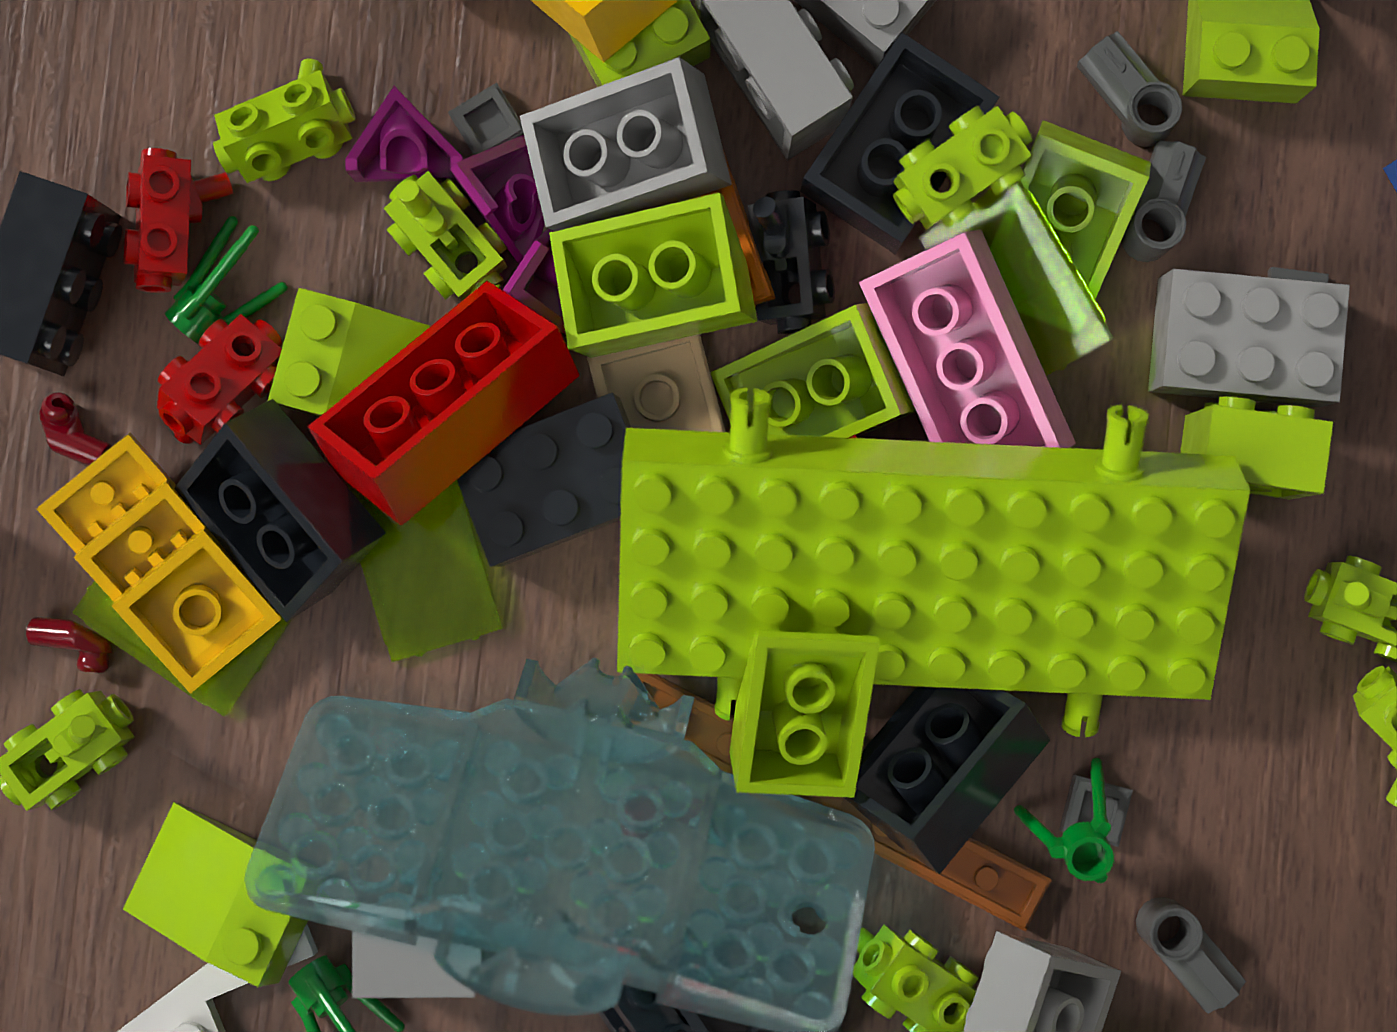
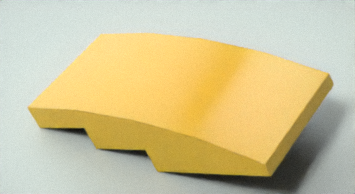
M129 432L40 504L36 510L76 553L74 559L113 601L111 607L191 694L282 619V616L174 489L176 484L134 435Z

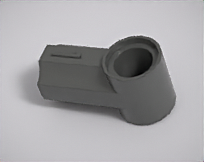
M1118 31L1106 36L1078 61L1076 67L1121 120L1122 130L1128 140L1141 147H1154L1159 140L1164 141L1170 135L1182 112L1181 98L1177 91L1169 84L1159 82ZM1146 104L1158 107L1164 115L1165 123L1154 126L1146 124L1139 117L1137 108Z
M1159 140L1156 143L1150 158V177L1121 240L1124 250L1135 260L1142 262L1158 260L1179 243L1185 234V217L1206 159L1204 155L1197 151V148L1179 141L1167 142ZM1142 220H1153L1161 226L1164 233L1163 242H1156L1147 238L1141 226Z
M1158 897L1144 903L1138 911L1136 918V928L1139 936L1154 950L1206 1013L1209 1014L1216 1009L1226 1007L1239 996L1246 980L1202 929L1197 917L1170 898ZM1178 916L1180 920L1178 933L1170 940L1159 941L1157 931L1161 922L1168 917Z

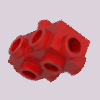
M147 148L141 151V163L138 173L128 172L126 186V207L137 208L136 230L126 229L124 240V264L134 265V282H136L137 290L151 293H166L172 291V286L182 285L188 268L189 223L201 222L202 203L233 194L232 185L226 172L193 181L191 176V159L177 158V154L174 151L162 148Z
M242 314L229 325L223 319H219L204 332L199 340V346L202 349L193 358L187 361L184 357L178 356L163 369L157 380L162 385L158 391L157 409H159L161 419L174 431V436L178 441L184 444H191L196 441L199 445H202L212 434L218 433L226 422L244 413L242 406L255 394L263 398L270 393L282 350L280 348L282 345L281 337L270 324L260 319L252 324ZM238 349V350H240L245 356H240V355L236 354L235 351Z

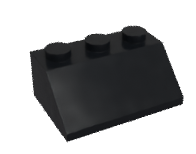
M917 686L862 751L855 796L844 798L900 848L940 875L1046 747L1050 739L1028 705L1004 690Z

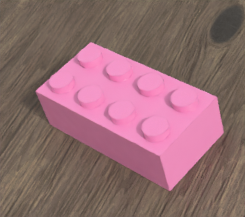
M981 229L959 234L859 282L930 442L1070 448L1076 444Z

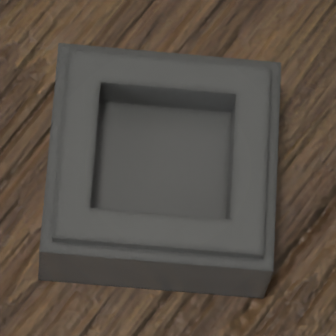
M497 83L448 112L473 155L524 135L521 121Z
M1073 774L1059 827L1061 832H1064L1075 823L1091 822L1094 818L1090 778ZM1105 782L1107 819L1111 825V831L1106 837L1110 845L1119 847L1133 790Z

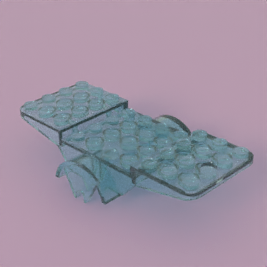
M592 658L555 685L545 675L538 661L526 659L514 700L506 698L473 712L346 696H330L319 700L310 707L305 715L246 868L244 879L249 898L256 906L268 911L415 946L419 936L438 940L433 956L438 965L449 976L480 995L523 1010L570 1016L593 1014L615 1005L619 1000L622 985L657 992L656 1003L775 1032H836L840 1028L847 1008L874 856L873 835L865 823L853 815L795 795L737 793L733 774L722 771L692 741L684 740L694 697L683 695L674 704L660 709L630 666L623 667L622 675L611 676L599 669V659ZM803 907L814 908L819 918L826 922V927L820 933L814 935L800 932L799 926L794 925L792 921L793 913Z

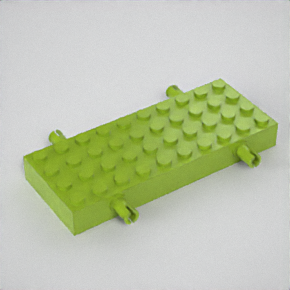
M741 388L732 392L730 398L732 404L730 432L626 428L622 459L617 672L717 677L715 714L724 720L730 721L731 701H737L756 630L877 636L880 641L873 684L1067 693L1065 713L1062 717L1061 726L1068 734L1080 737L1082 721L1086 722L1085 737L1094 736L1099 732V716L1103 695L1211 700L1250 489L1235 456L1143 452V438L1149 415L1141 408L1128 405L1126 419L1122 418V405L1113 406L1108 409L1104 450L768 434L771 395L757 388H754L752 412H747L748 388Z

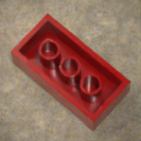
M486 281L312 422L308 428L334 471L402 526L571 384L580 374L558 326L489 281Z

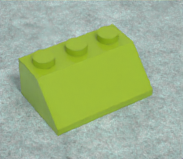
M721 193L549 233L568 349L593 358L757 322L748 264Z

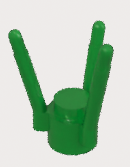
M235 216L227 218L186 284L173 297L175 302L164 313L176 328L197 344H199V340L204 332L215 321L223 319L229 325L240 314L247 318L271 303V301L285 293L288 289L286 283L280 282L223 317L220 314L227 306L213 291L259 233L257 226H249L203 282L238 224V219Z
M1093 758L1091 761V786L1094 818L1091 822L1075 823L1063 832L1062 837H1056L1022 805H1017L1014 808V813L1047 846L1051 857L1064 858L1069 872L1073 876L1084 881L1104 883L1108 877L1107 873L1111 870L1114 863V853L1106 837L1111 831V825L1107 819L1103 764L1100 758Z
M324 955L304 966L290 978L288 984L297 996L291 1004L301 1017L307 1032H321L314 1012L319 1019L329 1015L339 1032H356L340 1008L349 998L344 989H347L352 994V973L345 963L335 968L328 956ZM357 998L394 1031H404L405 1024L379 999Z

